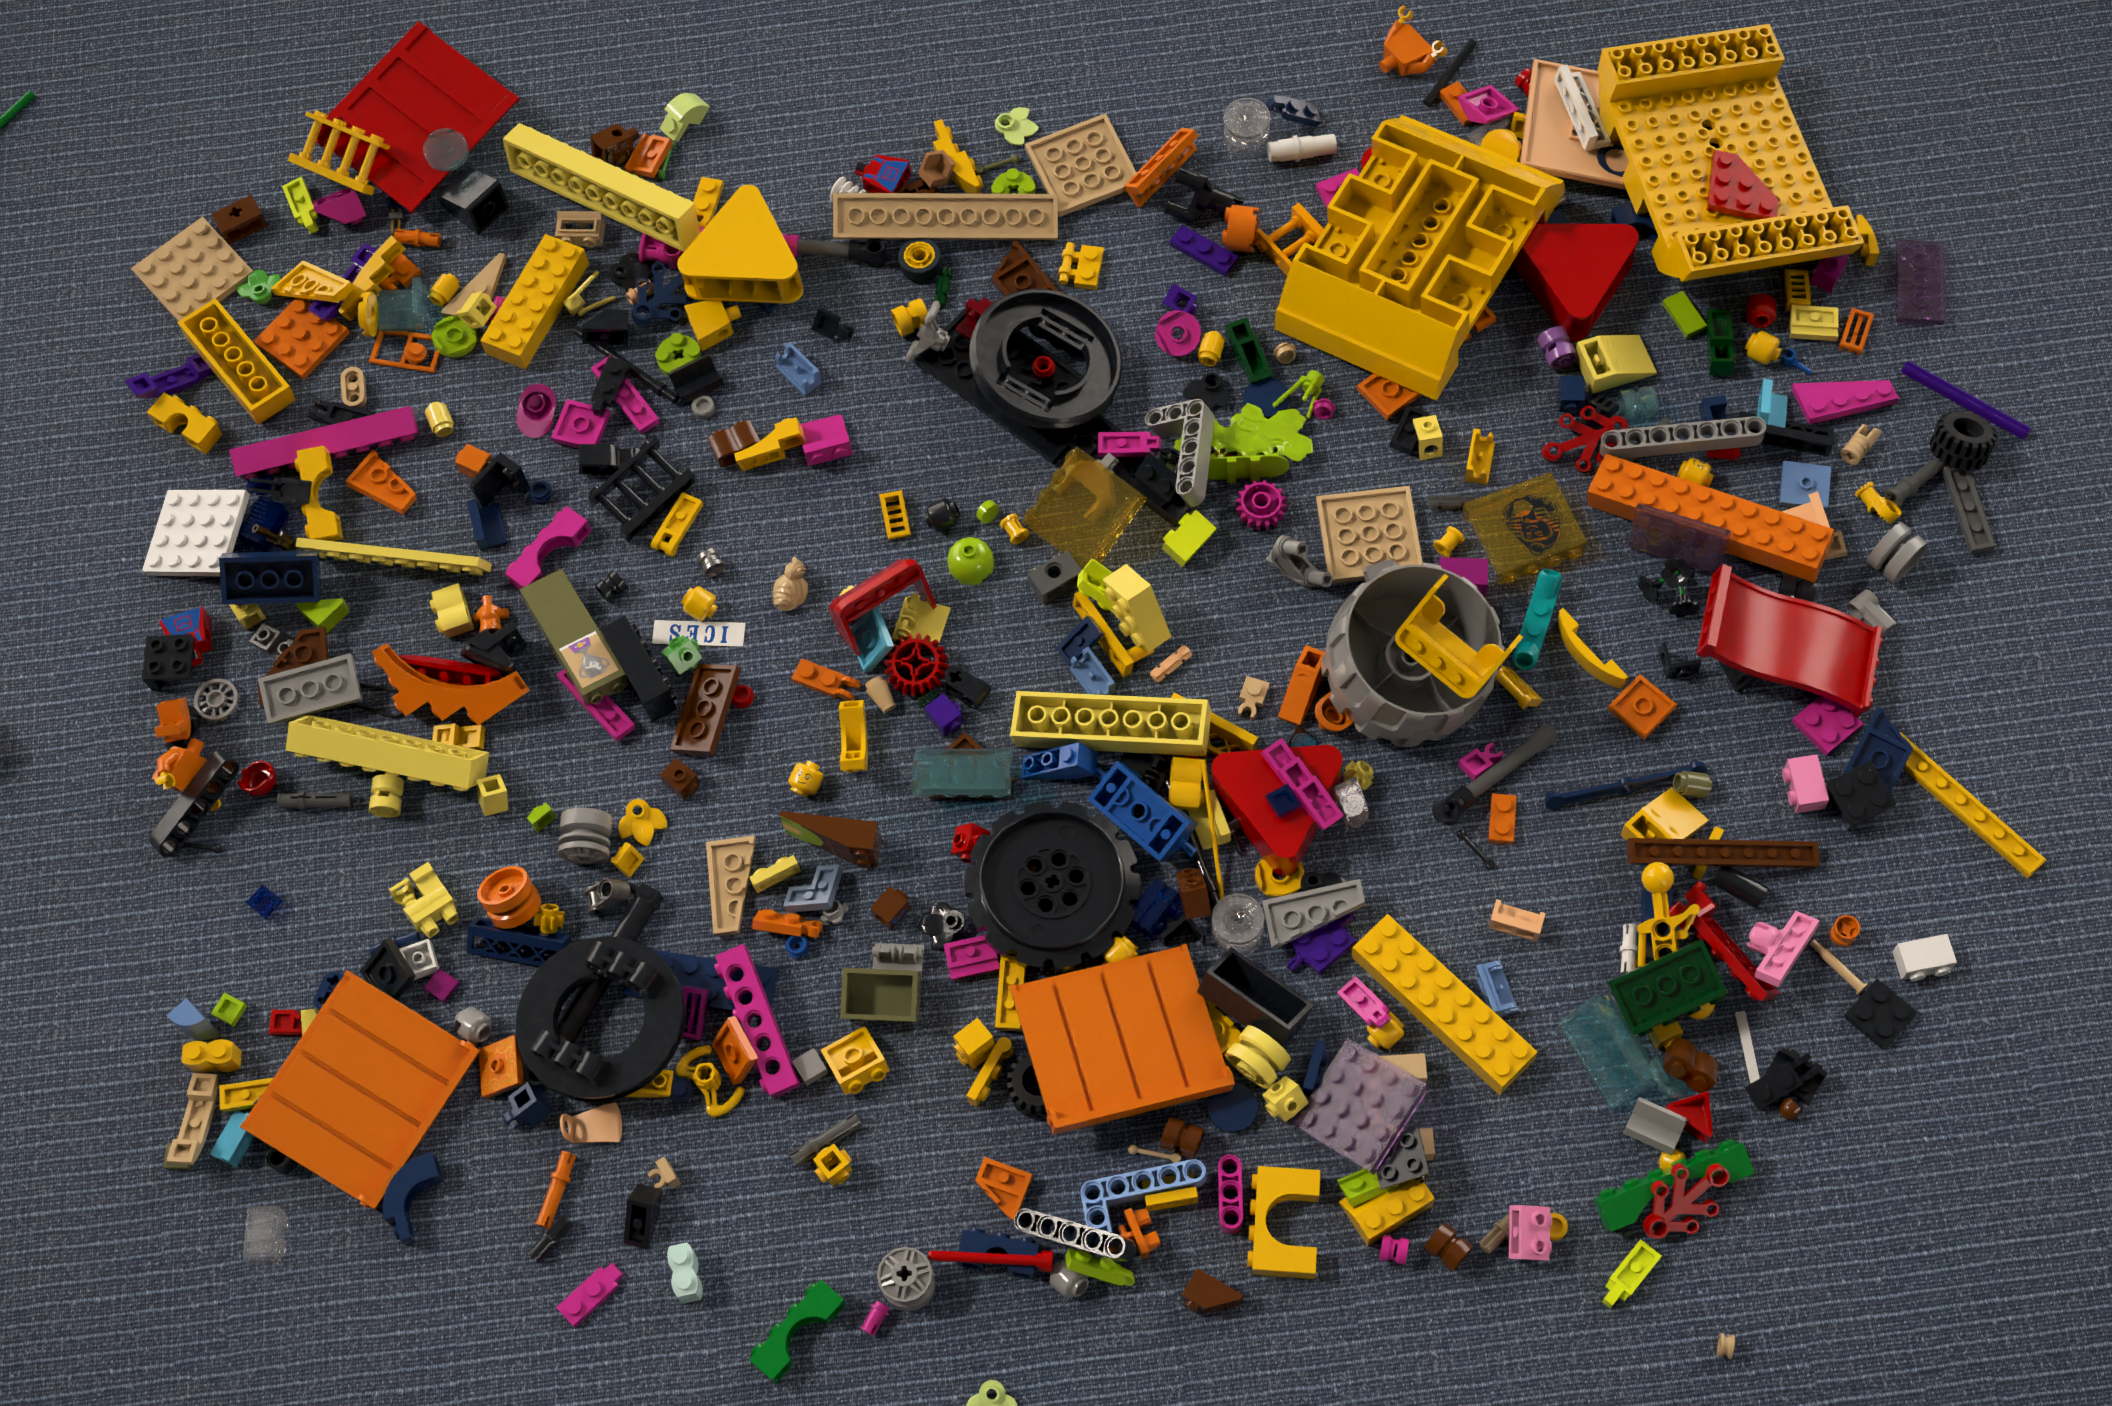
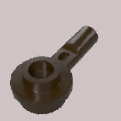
M255 524L252 528L253 533L267 538V541L276 547L290 550L291 545L294 546L295 544L291 540L292 536L287 533L278 532L277 535L258 524Z

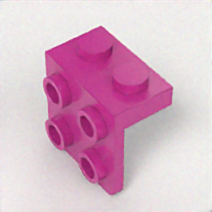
M841 415L801 424L806 441L802 445L808 466L853 455Z

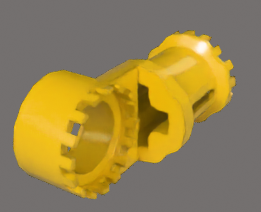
M1873 482L1864 484V488L1861 486V489L1856 491L1855 496L1861 498L1868 507L1867 511L1869 513L1877 511V514L1880 515L1879 517H1883V521L1886 519L1885 522H1888V524H1892L1902 515L1901 510L1894 502L1879 495L1874 488L1875 484Z

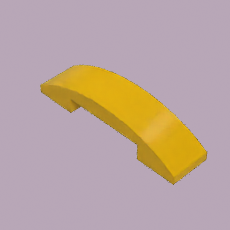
M1564 608L1559 610L1557 618L1558 629L1572 657L1598 680L1619 689L1625 687L1628 676L1612 659L1604 665L1577 636L1579 624Z

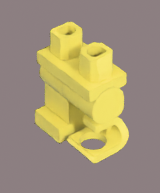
M429 862L409 873L413 884L422 895L421 898H415V891L408 877L389 889L394 901L398 905L405 907L403 911L419 933L423 932L428 938L433 937L440 931L436 922L442 918L448 925H452L459 920L453 898L441 883Z

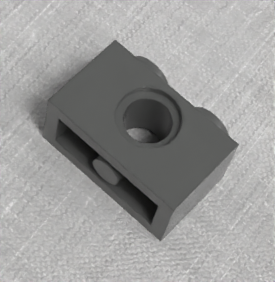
M1067 550L1064 553L1054 555L1047 563L1033 567L1028 573V581L1040 601L1045 605L1076 587L1078 574L1082 570ZM1052 574H1059V575H1060V576L1057 577V578H1051V577H1049V576L1052 575Z

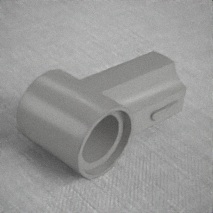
M1865 589L1846 604L1847 611L1852 617L1862 620L1871 627L1882 626L1881 637H1884L1897 623L1879 606L1880 603L1876 595L1870 590Z

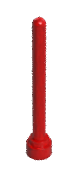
M931 1250L927 1254V1258L930 1261L1036 1266V1269H1041L1042 1272L1053 1271V1251L1043 1250L1042 1253H1037V1255Z

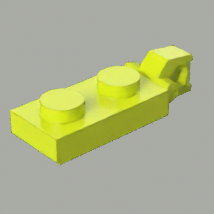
M301 176L283 185L282 188L294 218L300 226L305 225L310 234L318 231L314 220L318 218V212H315L313 199L303 177Z
M1640 1239L1609 1278V1282L1605 1287L1610 1291L1604 1297L1602 1303L1611 1309L1618 1298L1625 1302L1649 1274L1662 1255Z

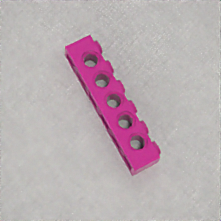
M742 944L716 955L718 963L714 964L718 976L720 978L724 977L727 986L723 987L727 999L729 1001L733 1000L736 1008L732 1010L733 1015L742 1024L744 1033L758 1057L753 1066L755 1070H760L762 1079L759 1082L765 1094L769 1093L771 1097L775 1098L801 1087L802 1085L748 948ZM743 970V978L740 981L734 982L732 978L734 972ZM745 993H752V1001L747 1005H743L741 1002L742 996ZM754 1016H761L762 1022L760 1026L752 1028L750 1025L751 1019ZM764 1039H770V1048L766 1051H761L759 1048L760 1042ZM779 1062V1071L774 1075L769 1074L768 1068L770 1064Z

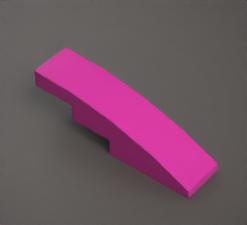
M1280 738L1261 752V755L1278 778L1322 830H1325L1344 816L1315 775H1311L1299 756L1295 757L1283 738Z

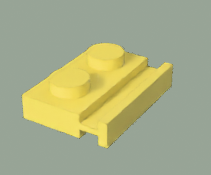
M1791 305L1790 338L1837 341L1838 308Z

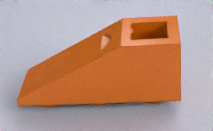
M1305 645L1295 665L1278 714L1279 719L1295 725L1302 724L1325 677L1322 676L1321 660L1325 654L1324 651Z

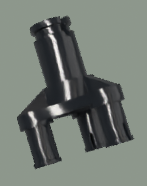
M1180 167L1174 182L1193 188L1194 194L1191 204L1186 207L1168 200L1164 214L1182 219V222L1191 224L1205 212L1206 208L1225 215L1226 207L1231 208L1232 205L1243 206L1245 198L1237 197L1238 195L1215 188L1214 184L1209 182L1205 173H1195Z

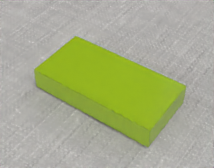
M1683 291L1663 300L1662 305L1686 339L1706 330L1707 324Z

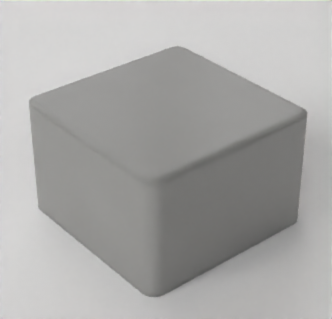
M814 1048L792 1061L806 1086L828 1074L825 1065Z

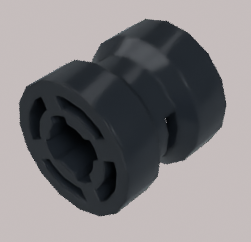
M614 570L607 575L604 581L600 580L595 584L597 591L608 603L615 599L617 593H623L628 589L625 582Z

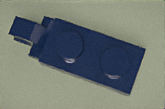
M1273 95L1266 102L1267 110L1280 113L1282 119L1317 127L1321 123L1317 104L1282 95Z

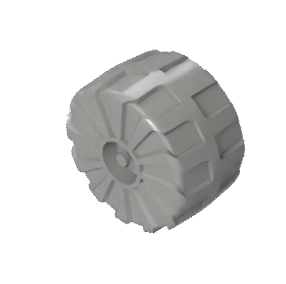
M1431 563L1404 566L1396 564L1382 569L1371 581L1360 584L1339 608L1326 635L1327 644L1325 654L1321 660L1322 676L1328 677L1332 691L1330 695L1332 704L1339 714L1346 713L1355 722L1356 729L1363 735L1373 740L1381 737L1390 740L1392 744L1399 747H1416L1428 739L1432 741L1442 740L1468 722L1487 700L1494 688L1496 675L1503 662L1475 696L1463 698L1401 649L1395 641L1397 630L1436 582L1446 574L1449 577L1435 593L1445 605V613L1439 622L1477 653L1486 644H1495L1504 651L1505 648L1502 645L1499 628L1500 621L1495 609L1490 607L1483 595L1477 590V586L1464 576L1460 577L1453 572L1442 569L1440 565ZM1404 656H1408L1413 663L1407 662Z

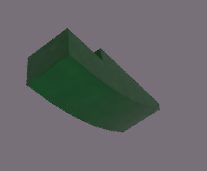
M1707 309L1706 341L1709 375L1733 376L1735 366L1734 334L1730 309Z
M1247 317L1226 324L1224 332L1249 382L1253 384L1272 377L1273 374L1257 335H1254Z

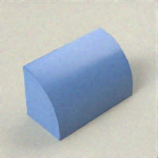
M188 999L182 1001L166 1015L192 1039L204 1041L220 1034Z

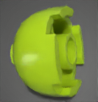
M967 537L955 542L950 548L947 557L949 573L959 580L961 584L970 586L980 584L983 579L993 573L995 564L992 550L986 542L979 538Z

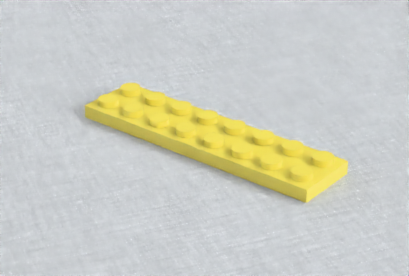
M297 538L296 547L304 551H319L321 559H326V556L334 557L335 560L348 561L349 558L360 563L370 564L371 561L386 566H393L394 562V564H399L405 568L419 566L424 567L426 570L438 571L439 567L451 573H460L462 569V571L477 576H483V572H490L492 563L472 556Z

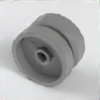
M1899 522L1875 546L1866 563L1875 570L1885 567L1883 577L1892 584H1895L1917 563L1926 551L1929 543L1920 536L1912 537L1909 540L1911 529L1903 522Z

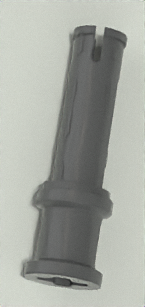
M1935 457L1912 476L1902 478L1893 489L1889 488L1886 490L1885 498L1901 507L1904 500L1908 497H1914L1919 487L1942 471L1948 464L1939 461V458Z

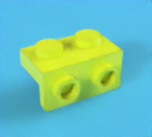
M1091 559L1078 574L1077 587L1084 596L1092 597L1096 600L1102 609L1113 612L1111 609L1113 603L1104 592L1106 586L1103 582V579L1113 572L1095 559Z

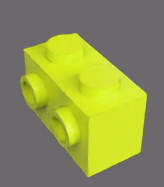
M1197 510L1191 515L1187 512L1178 522L1181 526L1176 531L1171 529L1163 538L1165 543L1161 549L1181 567L1191 559L1217 529Z

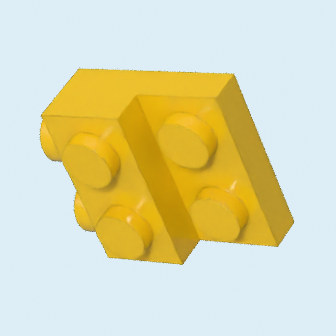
M865 1026L821 1049L826 1062L845 1095L861 1092L864 1085L871 1081L879 1082L883 1080L886 1073L890 1071L883 1055Z

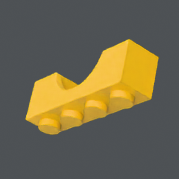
M325 446L297 450L298 458L295 459L296 470L300 472L301 480L312 481L309 504H301L303 515L307 516L308 524L305 525L307 538L325 541L343 540L340 517L335 512L323 509L318 500L320 485L328 476L333 474L330 451Z

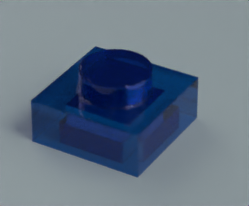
M271 474L256 479L273 480ZM249 479L246 487L250 494L264 495L266 493L251 492L249 488L271 490L273 484L251 482Z
M1288 784L1266 795V801L1278 819L1300 808V802Z
M262 884L246 901V904L266 920L283 901Z

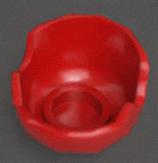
M259 760L251 763L246 769H242V779L237 780V784L244 792L258 797L266 795L273 789L277 773L270 763Z

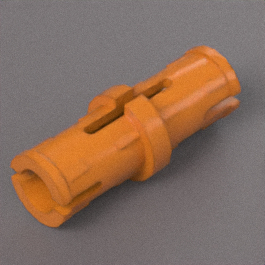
M398 228L394 232V238L400 243L413 244L415 247L422 245L439 248L441 245L440 233L422 232L421 229L413 231Z

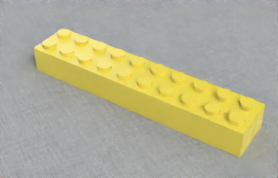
M520 123L503 138L510 172L592 210L601 212L605 216L683 252L700 234L695 203L689 199L678 196L672 191H667L654 183L643 180L636 175L621 170L619 167L610 165L601 159L586 154L584 151L577 150L566 143H562L551 138L549 135L542 134Z

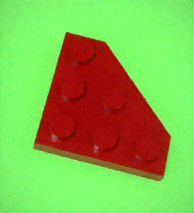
M1714 150L1711 161L1706 210L1753 220L1777 217L1779 200L1737 154Z

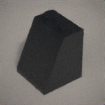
M469 166L437 194L442 207L477 235H480L510 207L500 182Z

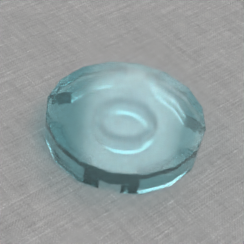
M438 129L428 136L427 141L423 145V154L428 164L434 169L452 171L466 161L468 144L463 135L454 131V129Z

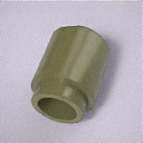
M1677 772L1673 779V789L1675 792H1679L1680 795L1705 798L1712 790V780L1706 773Z

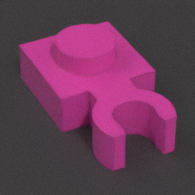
M1489 743L1485 746V750L1482 753L1476 748L1458 761V767L1474 781L1490 769L1493 763H1498L1502 759L1503 752L1491 753L1494 750V743Z

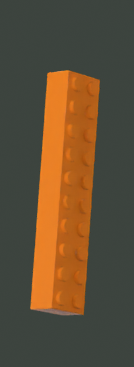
M1605 454L1587 491V506L1814 583L1832 545L1834 529L1609 454Z

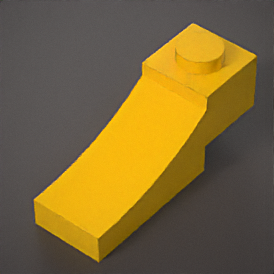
M796 417L787 418L774 424L775 429L764 439L745 450L734 453L735 460L741 470H749L786 458L784 450L805 444L803 428Z

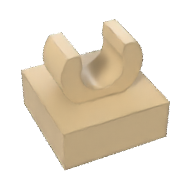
M665 1157L656 1161L659 1169H653L648 1173L651 1179L661 1176L660 1182L654 1185L655 1188L663 1189L668 1184L674 1189L681 1184L671 1164Z

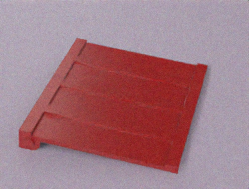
M418 21L328 114L327 119L333 121L336 118L346 122L347 128L352 129V126L365 130L364 135L370 137L371 134L384 138L383 143L390 145L389 150L381 147L378 148L367 179L413 214L415 209L516 103L520 102V98L444 42L430 28ZM324 123L322 124L316 144L325 149L333 127ZM341 131L334 150V154L342 160L352 136ZM362 139L358 143L350 165L359 173L370 146L369 142Z

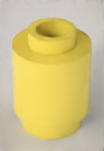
M440 402L429 404L425 410V415L432 432L437 437L450 435L454 431V423L446 404Z

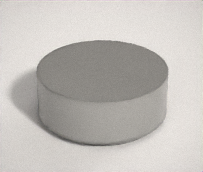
M700 396L692 402L693 414L699 419L710 418L715 412L714 402L709 396Z

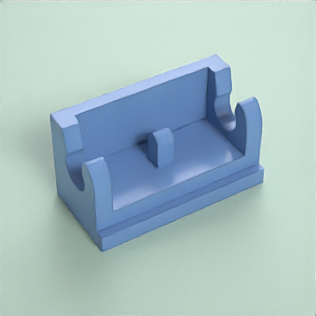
M788 342L785 345L786 352L783 356L776 353L775 360L777 365L775 367L806 396L822 383L820 372L791 342Z
M1089 647L1083 649V655L1079 659H1076L1075 656L1072 657L1069 670L1087 694L1114 695L1116 693L1115 682Z
M1500 960L1476 965L1474 974L1485 1004L1499 1017L1518 1012V1007L1512 996Z

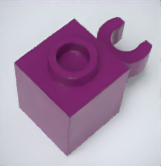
M1849 254L1843 257L1822 258L1814 271L1810 283L1831 293L1843 274Z

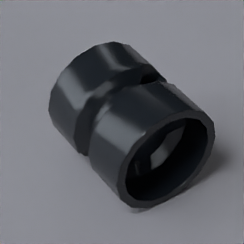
M1783 573L1778 593L1814 602L1818 581L1816 580L1815 583L1805 579L1799 581L1798 577Z

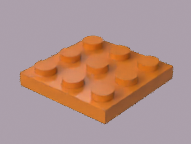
M295 298L253 342L262 351L305 380L350 332L347 327L334 318L325 322L309 312L308 308L312 303L308 300Z

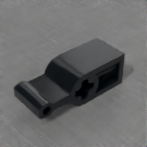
M579 444V474H614L639 452V448L619 449L617 446L610 444Z

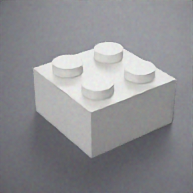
M429 939L399 949L416 975L414 980L436 973L439 969L434 947Z

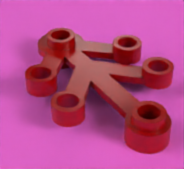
M1586 406L1581 409L1580 417L1585 421L1592 420L1603 426L1601 429L1594 430L1575 421L1571 414H1564L1558 420L1560 427L1564 429L1569 428L1582 434V436L1560 444L1550 442L1544 445L1541 451L1542 457L1546 461L1553 462L1558 460L1563 452L1586 444L1580 459L1575 462V469L1578 472H1586L1591 467V456L1602 435L1607 431L1615 430V423H1618L1621 429L1629 428L1627 421L1623 417L1613 416L1607 418L1596 413L1592 406ZM1586 409L1590 410V417L1585 416L1584 411ZM1564 417L1570 420L1569 425L1563 423ZM1607 443L1606 445L1608 447H1614L1615 444ZM1551 447L1556 449V455L1550 453ZM1600 452L1596 455V460L1599 464L1602 462ZM1581 461L1586 463L1585 469L1580 468L1579 464Z
M1681 1163L1675 1164L1671 1168V1174L1675 1178L1671 1206L1665 1211L1664 1202L1665 1197L1669 1194V1187L1660 1180L1655 1181L1651 1185L1654 1203L1652 1214L1648 1215L1643 1222V1230L1650 1238L1660 1239L1665 1237L1669 1231L1687 1232L1688 1234L1696 1233L1700 1225L1694 1217L1687 1216L1682 1221L1672 1219L1678 1214L1716 1216L1720 1208L1713 1199H1706L1703 1203L1692 1202L1712 1185L1714 1187L1726 1185L1730 1178L1728 1170L1721 1164L1710 1165L1706 1170V1176L1684 1194L1689 1170ZM1683 1169V1173L1677 1176V1172ZM1719 1170L1718 1174L1716 1176H1713V1174ZM1663 1186V1190L1657 1193V1189ZM1710 1205H1714L1712 1210L1707 1211ZM1656 1222H1659L1656 1227L1652 1228ZM1690 1222H1694L1691 1228H1687Z

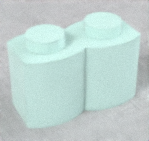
M688 1243L669 1246L667 1258L669 1266L673 1271L671 1283L675 1295L683 1304L701 1300L703 1288L701 1280L697 1276L698 1258Z

